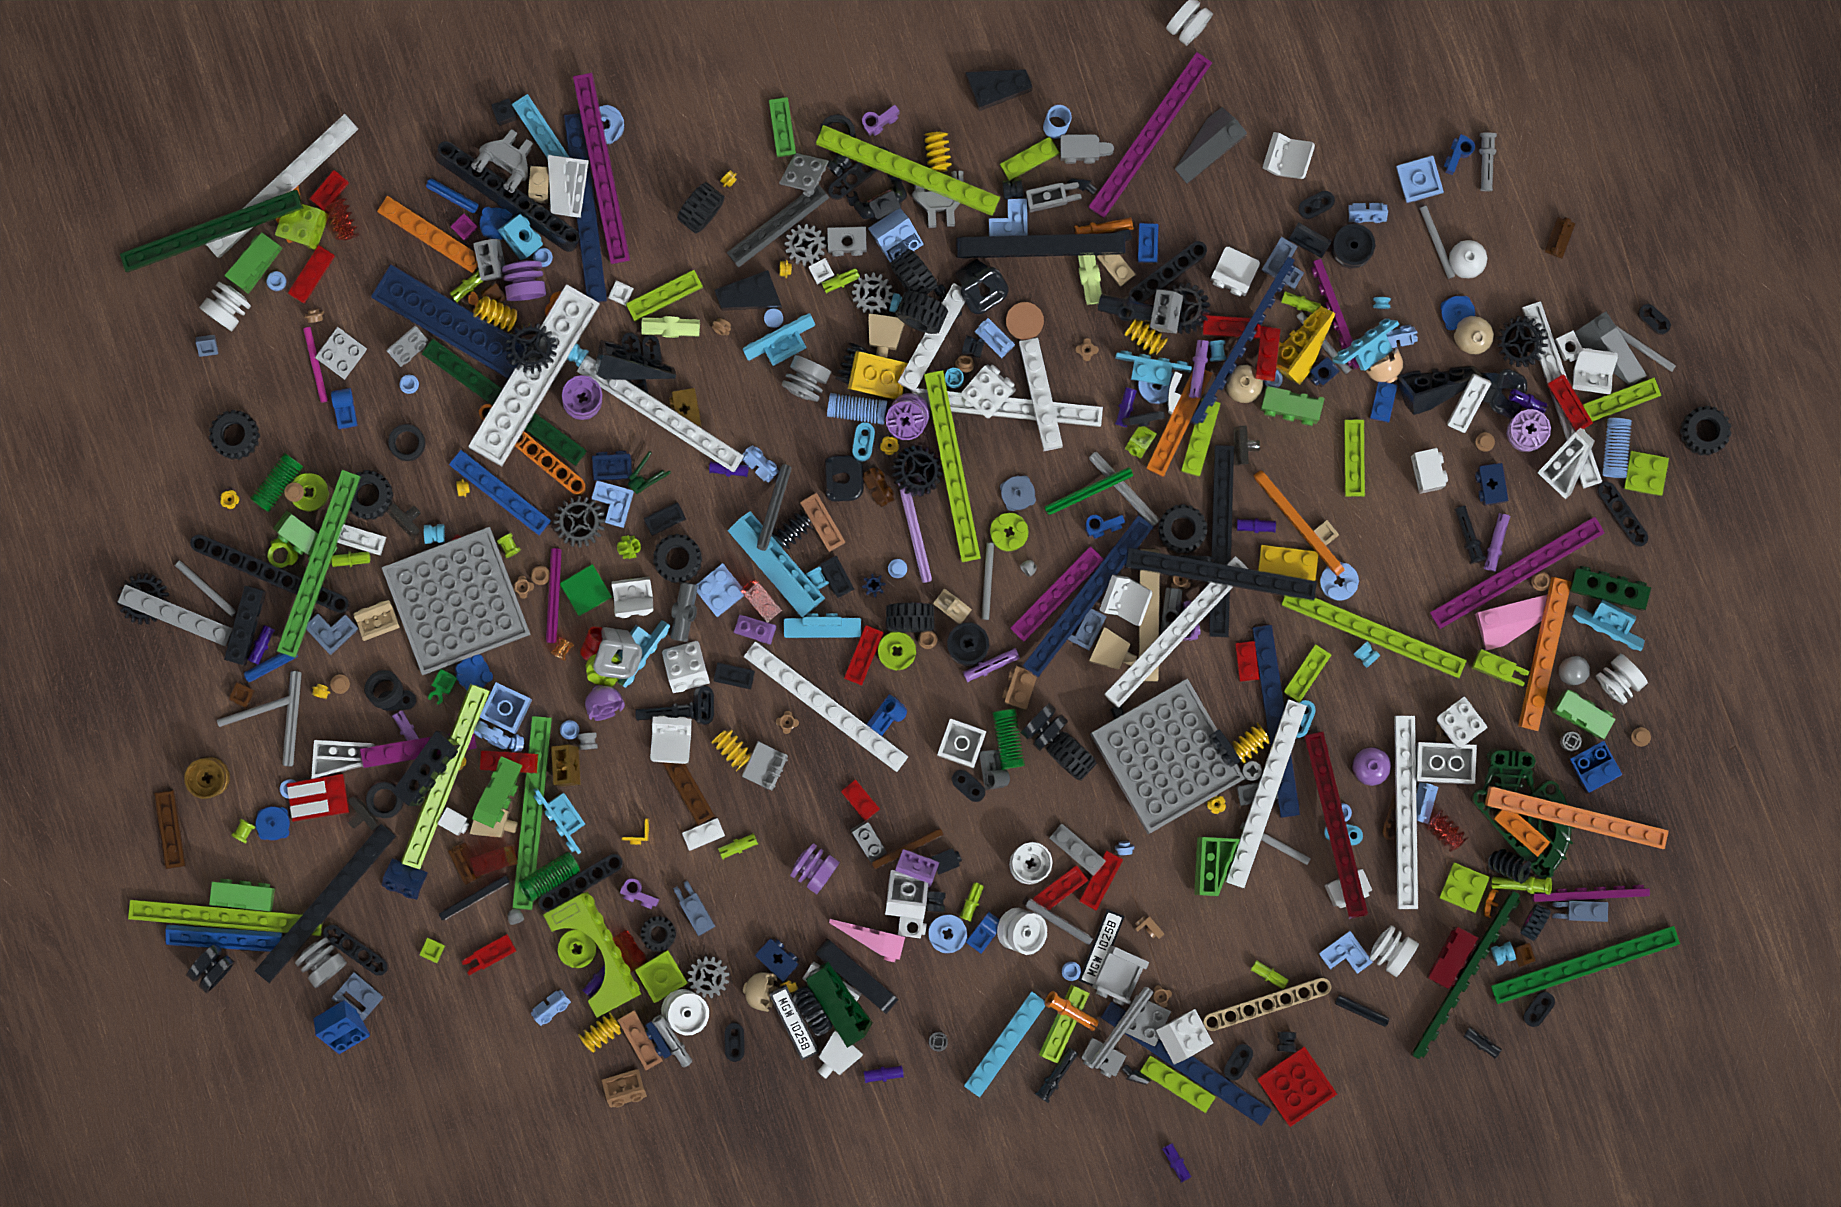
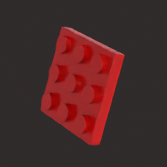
M1305 1046L1257 1078L1289 1127L1338 1095Z

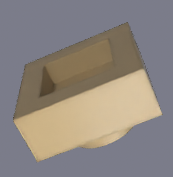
M1328 520L1314 530L1315 534L1325 545L1329 544L1339 535Z

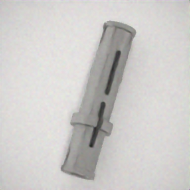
M663 1015L655 1017L652 1023L670 1047L671 1054L676 1056L682 1067L690 1065L692 1058L684 1049L685 1045L678 1040Z

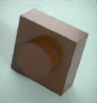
M496 281L481 292L482 297L488 296L490 300L494 299L497 303H501L506 299L505 291Z
M236 683L229 700L247 708L255 690Z
M1530 943L1513 948L1519 967L1536 961Z

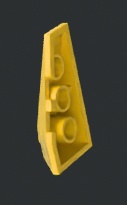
M1322 306L1304 320L1301 328L1289 333L1290 337L1283 343L1279 342L1276 370L1287 379L1300 385L1313 367L1335 313Z

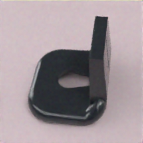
M975 259L955 273L962 284L961 296L969 310L974 314L987 312L1002 302L1008 295L1009 287L1001 272L994 267L988 268L978 259ZM982 282L990 289L989 294L986 296L980 295L978 285Z
M1504 369L1499 374L1480 373L1483 378L1491 382L1482 402L1490 404L1493 411L1510 419L1520 413L1522 405L1508 400L1501 392L1502 388L1511 390L1515 388L1526 394L1528 387L1526 378L1511 369Z
M852 455L827 457L824 462L827 499L833 502L857 500L864 491L863 465L861 461L855 459ZM847 473L850 476V480L845 484L833 482V476Z

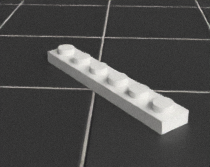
M953 283L942 302L948 309V314L940 332L937 334L925 333L898 381L900 385L913 392L918 387L965 303L961 296V287Z
M1034 338L1019 341L1043 451L1062 448V440L1039 340Z

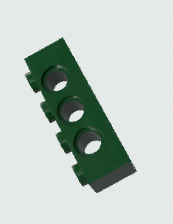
M1584 566L1574 569L1569 592L1599 600L1603 599L1610 603L1641 611L1646 610L1651 587H1647V583L1642 581L1628 582L1629 578L1617 576V578L1609 577L1610 573L1603 571L1594 573L1591 572V568ZM1588 578H1594L1596 580L1595 588H1590L1588 586ZM1607 583H1612L1615 586L1613 593H1609L1606 590ZM1627 587L1633 590L1632 598L1626 597L1624 593Z

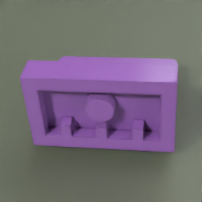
M903 849L895 871L927 882L928 887H931L939 862Z

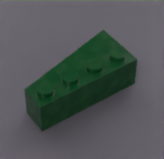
M826 962L810 972L806 978L807 985L814 992L846 1047L848 1048L864 1038L873 1022L847 989V986L830 963Z

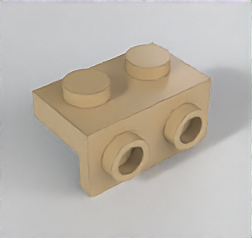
M389 600L381 601L369 608H362L353 614L363 641L400 628L394 608Z

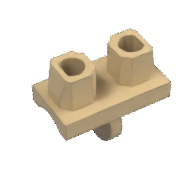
M946 589L942 591L933 603L958 624H961L972 610Z

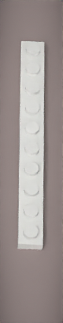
M344 114L244 208L293 191L358 130L357 126ZM252 228L206 245L218 258H221Z
M1541 301L1522 307L1524 316H1529V321L1535 318V325L1542 323L1539 330L1546 329V332L1542 335L1548 336L1547 340H1543V343H1547L1548 347L1542 348L1546 351L1545 355L1540 353L1539 355L1542 358L1540 364L1547 383L1563 374L1566 376ZM1529 328L1531 337H1535L1534 332ZM1551 393L1566 440H1568L1575 431ZM1592 450L1579 475L1583 489L1602 483Z
M586 355L577 370L578 373L590 376L597 381L600 387L730 471L735 472L744 455L629 381L600 378L596 375V360Z
M916 388L915 392L912 391V393L926 400L931 410L927 389ZM947 391L951 412L983 415L961 393ZM1007 398L992 415L1036 420L1032 400ZM1053 402L1057 423L1101 427L1103 407Z
M1236 556L1227 564L1228 566L1248 569ZM1209 583L1104 695L1119 708L1232 587Z
M754 642L744 655V658L896 772L907 760L908 756L757 642Z
M1287 700L1225 881L1227 883L1245 888L1307 707L1303 704Z
M1394 716L1397 909H1418L1415 716Z

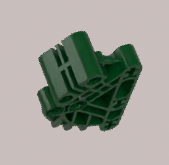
M1491 749L1486 757L1488 763L1493 766L1488 767L1483 789H1476L1472 793V802L1515 852L1524 858L1525 861L1529 860L1531 862V870L1536 876L1541 879L1551 878L1562 860H1567L1565 854L1569 843L1573 844L1570 839L1572 829H1575V827L1551 822L1554 825V833L1551 840L1541 829V819L1526 816V821L1550 841V847L1544 856L1540 854L1537 857L1523 844L1521 846L1515 845L1516 840L1511 836L1512 834L1503 832L1490 818L1489 810L1492 807L1486 806L1481 801L1477 802L1479 799L1477 795L1485 794L1483 798L1486 801L1488 793L1486 789L1489 783H1491L1493 776H1498L1499 782H1494V785L1500 786V789L1517 793L1518 787H1524V784H1520L1521 778H1526L1527 785L1531 791L1527 796H1537L1539 799L1568 805L1559 785L1552 780H1545L1534 789L1533 771L1531 768L1534 767L1536 760L1533 754L1523 750ZM1496 754H1497V755H1500V756H1499V759H1500L1499 762L1495 761V760H1496V757H1495ZM1523 756L1527 757V758H1526V761H1527L1526 764H1525V763H1522V762H1523V759H1522ZM1548 784L1554 785L1555 789L1552 794H1547L1545 791ZM1540 863L1543 867H1548L1546 869L1548 873L1546 875L1540 874L1542 870L1536 864Z

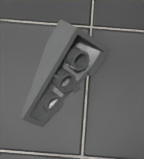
M1221 107L1207 118L1176 166V172L1186 184L1244 139L1247 132L1236 118Z
M1606 311L1574 332L1582 348L1617 353L1618 359L1613 373L1629 386L1634 385L1647 376Z

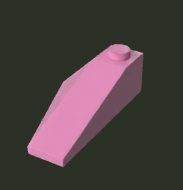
M1547 595L1476 613L1485 651L1505 646L1541 622Z
M830 919V924L878 954L885 956L884 960L895 962L896 959L900 960L905 937Z

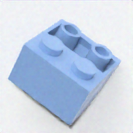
M901 208L893 211L868 228L889 262H892L908 248L915 251L924 245L910 219Z

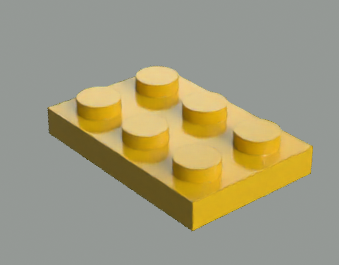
M856 351L848 389L896 400L903 393L904 386L900 385L898 381L908 363Z
M1261 545L1258 571L1315 581L1318 554L1315 551Z

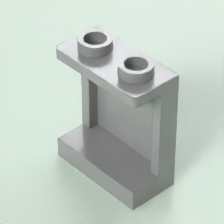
M1110 945L1092 988L1096 989V994L1107 998V995L1114 997L1113 1001L1122 1006L1124 1003L1131 1004L1129 1000L1143 968L1147 969L1149 962Z

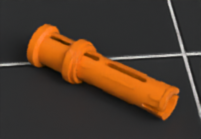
M1131 217L1101 224L1092 222L1086 226H1074L1075 234H1107L1133 229Z
M1055 991L1047 995L1044 1002L1046 1007H1052L1060 1015L1069 1016L1091 1031L1095 1030L1093 1025L1098 1026L1099 1021L1071 1005L1070 1000L1059 997Z

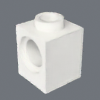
M1574 331L1554 340L1563 361L1569 359L1572 362L1577 359L1582 347ZM1566 343H1571L1574 346L1573 352L1565 350Z
M447 807L438 825L459 836L461 833L464 834L469 826V823H467L469 819Z
M900 917L898 935L921 938V935H925L927 924L923 923V919ZM908 923H917V932H908Z

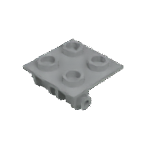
M796 153L779 184L802 189L804 191L803 194L810 197V195L814 194V189L819 184L822 173L826 171L829 161Z
M414 326L386 351L402 367L430 342Z
M337 327L315 358L345 380L367 348Z
M757 741L742 777L772 791L776 787L775 784L778 777L781 776L780 773L783 772L782 768L785 762L788 761V755Z
M1137 995L1135 996V998H1134V1000L1132 1001L1131 1005L1133 1004V1002L1135 1001V999L1138 997ZM1147 1001L1125 1033L1155 1046L1159 1039L1156 1030L1166 1024L1171 1011Z

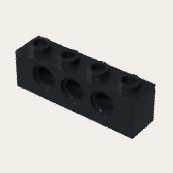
M248 586L244 587L224 660L246 666L265 600V591Z
M435 731L392 792L408 806L420 805L425 799L424 795L436 784L435 780L447 769L446 765L457 755L458 748L461 745L446 732ZM438 750H440L441 757L439 759L437 758ZM427 765L430 767V772L428 774L426 773ZM416 781H418L419 787L417 790L414 786Z

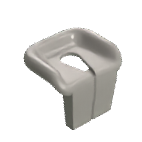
M602 627L603 641L600 643L593 664L594 671L604 677L630 678L636 673L641 661V647L636 644L628 630ZM617 650H623L621 662L617 664L612 663L611 659Z

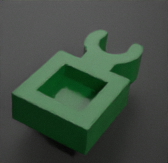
M440 669L431 685L436 690L429 694L428 699L431 700L434 695H438L439 700L437 704L440 705L443 702V694H450L458 680L457 677Z

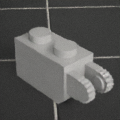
M1061 135L1060 137L1061 161H1065L1066 164H1074L1076 161L1092 164L1095 163V160H1099V156H1111L1114 151L1113 144L1099 142V138L1096 135Z
M1078 182L1066 185L1058 183L1027 190L1025 195L1029 212L1066 205L1067 202L1081 199V194L1066 196L1065 193L1066 190H1073L1079 187Z

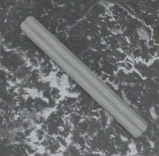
M1094 452L1089 457V460L1105 477L1116 473L1098 452ZM1124 481L1114 485L1148 523L1155 526L1159 522V518Z
M291 671L288 696L291 699V703L287 706L282 762L284 766H293L301 684V672Z
M1144 987L1091 1060L1090 1064L1098 1069L1153 994L1151 989Z

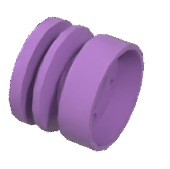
M518 261L502 267V272L509 274L503 277L504 281L513 282V284L505 287L506 300L522 301L546 295L545 283L535 280L543 276V271H535L542 268V262Z
M580 375L567 381L563 387L562 402L568 415L575 419L585 420L592 418L598 413L602 404V391L596 380L590 376ZM582 395H585L587 401L579 403L578 397L581 398Z
M905 393L898 396L886 415V425L889 432L901 440H911L918 437L923 432L930 418V408L927 401L914 393ZM906 416L909 417V420L907 422L904 421Z
M813 843L798 858L790 876L795 878L801 872L802 876L798 882L801 883L808 877L810 880L807 888L818 894L840 862L831 855L827 856L824 860L820 859L824 850L820 849L816 855L813 854L817 847Z

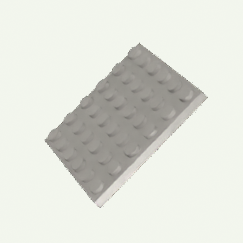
M490 527L382 567L422 675L531 635Z
M1188 679L1090 734L1147 834L1152 833L1245 779L1238 765L1236 764L1230 768L1221 759V753L1218 749L1211 745L1209 735L1217 731Z

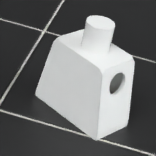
M835 1030L819 1056L824 1064L818 1072L824 1078H827L833 1070L840 1075L861 1058L863 1053L853 1045L847 1048Z

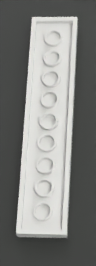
M566 284L540 327L541 330L543 326H546L545 333L552 331L550 338H556V342L552 343L557 345V349L552 350L557 353L556 357H551L554 362H546L549 366L548 369L541 366V373L538 372L537 368L534 369V374H531L530 369L527 370V373H523L524 367H521L520 370H514L471 441L470 449L501 467L503 466L600 303ZM541 338L538 347L546 354L547 344ZM535 346L528 347L527 352L535 350ZM531 357L527 362H535L541 358Z

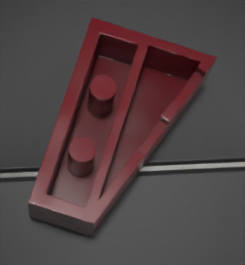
M1453 927L1426 978L1446 989H1449L1450 986L1454 987L1458 980L1457 974L1460 969L1463 970L1467 963L1466 958L1469 953L1473 952L1478 937L1459 927Z

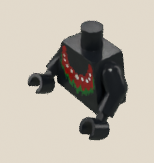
M888 174L890 181L894 184L892 187L863 202H860L857 192L853 191V197L846 195L850 206H854V209L863 219L878 220L901 208L902 201L907 197L901 182L902 179Z

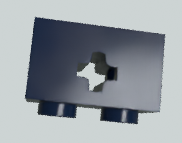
M1503 464L1478 467V471L1475 472L1476 482L1480 483L1481 490L1478 491L1479 501L1483 502V506L1509 501ZM1490 480L1492 483H1495V486L1492 488V490L1491 487H1487L1486 485L1487 483H1489Z
M770 938L755 956L784 982L799 965L797 963L798 958L791 951L787 954L782 949L784 945L777 938L774 941ZM774 954H782L783 957L781 959L783 962L774 963Z

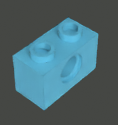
M521 214L511 218L498 229V232L517 257L523 260L540 248L543 243L541 242L540 235L531 229L529 221ZM519 232L524 234V241L519 238Z

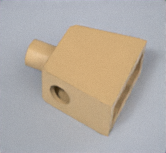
M531 166L528 194L537 203L549 204L548 167Z
M869 314L870 347L877 348L876 356L887 358L888 349H897L904 328V323L898 317Z
M1104 627L1089 662L1120 669L1122 662L1132 666L1137 656L1127 652L1130 643Z
M503 809L505 814L500 823L497 822L494 828L473 820L470 834L502 838L504 830L515 833L518 822L508 820L510 812Z

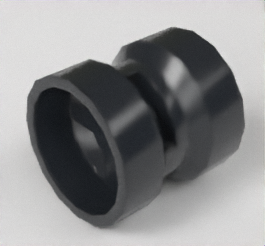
M836 153L835 158L829 160L827 167L837 177H840L843 174V170L849 168L852 163L846 156Z
M1015 179L1013 182L1008 180L1002 181L1004 200L1011 199V197L1023 198L1021 179Z
M966 335L962 354H973L974 357L980 358L985 340H976L972 336Z
M927 891L928 904L926 905V911L945 912L943 902L946 898V893Z
M1277 1032V1038L1279 1039L1277 1051L1296 1052L1294 1040L1296 1039L1297 1032Z

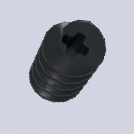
M850 342L848 344L852 348L846 349L849 355L843 356L847 363H841L840 366L844 370H838V374L842 377H835L838 381L849 384L856 351L870 354L865 348Z
M801 509V515L794 513L796 520L788 519L790 525L782 524L784 530L776 529L778 535L772 533V536L782 548L785 547L790 550L789 542L794 545L797 544L795 537L801 540V532L807 535V527L812 530L814 529L812 522Z
M1500 849L1490 855L1488 867L1522 884L1529 877L1531 862L1529 860L1525 861L1522 857L1519 858L1516 854L1513 855L1510 851L1507 852L1506 849Z

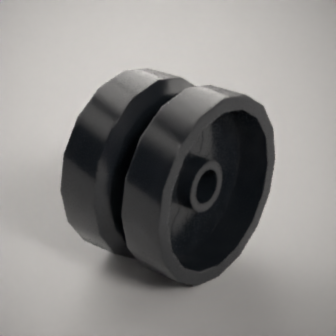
M1348 224L1342 227L1335 235L1331 246L1332 255L1336 262L1342 267L1349 269L1360 268L1365 265L1374 254L1376 247L1372 232L1360 224ZM1351 243H1352L1354 246L1357 245V248H1356V249L1351 248V246H1350Z
M962 623L956 626L949 634L947 640L948 652L951 658L958 664L964 666L975 665L986 657L989 649V637L986 631L979 625ZM970 641L972 646L966 648L965 642Z
M1050 703L1020 732L1026 739H1031L1038 733L1039 736L1033 741V745L1039 751L1047 743L1050 744L1068 722L1062 714L1058 715L1053 721L1050 720L1056 713V708Z
M213 944L202 953L186 974L193 982L202 978L199 988L205 993L211 991L235 964V961L228 955L217 961L222 954V950L216 944Z

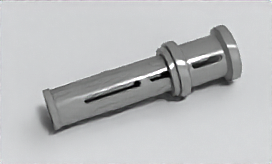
M1480 133V137H1482L1481 149H1479V153L1482 155L1480 191H1493V155L1496 153L1495 137H1497V134Z

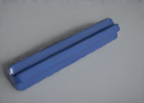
M432 178L428 180L426 184L428 189L471 213L477 211L479 206L477 203Z
M280 653L246 671L244 676L248 682H252L295 658Z

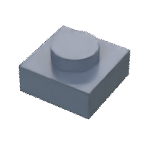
M215 335L196 337L199 357L218 354Z

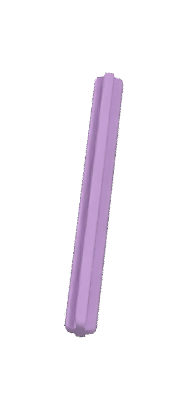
M905 488L900 490L921 580L923 583L930 582L932 577L911 492L906 495L904 492Z

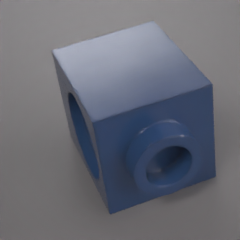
M1326 357L1309 372L1311 375L1309 379L1315 386L1319 385L1322 388L1340 370L1329 357ZM1318 370H1327L1328 377L1321 378L1318 375Z

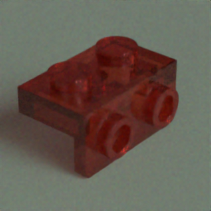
M627 930L613 938L615 945L621 951L625 964L630 968V973L647 962L644 953L639 949L633 936Z

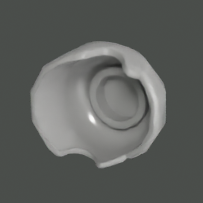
M1580 656L1566 658L1559 666L1561 680L1570 686L1582 684L1590 675L1588 662Z

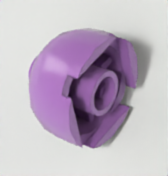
M595 686L585 700L589 719L594 717L595 721L613 717L615 715L614 711L618 709L621 711L625 706L619 691L610 686Z
M1370 747L1363 749L1353 759V774L1364 785L1374 786L1381 784L1390 774V759L1379 748Z

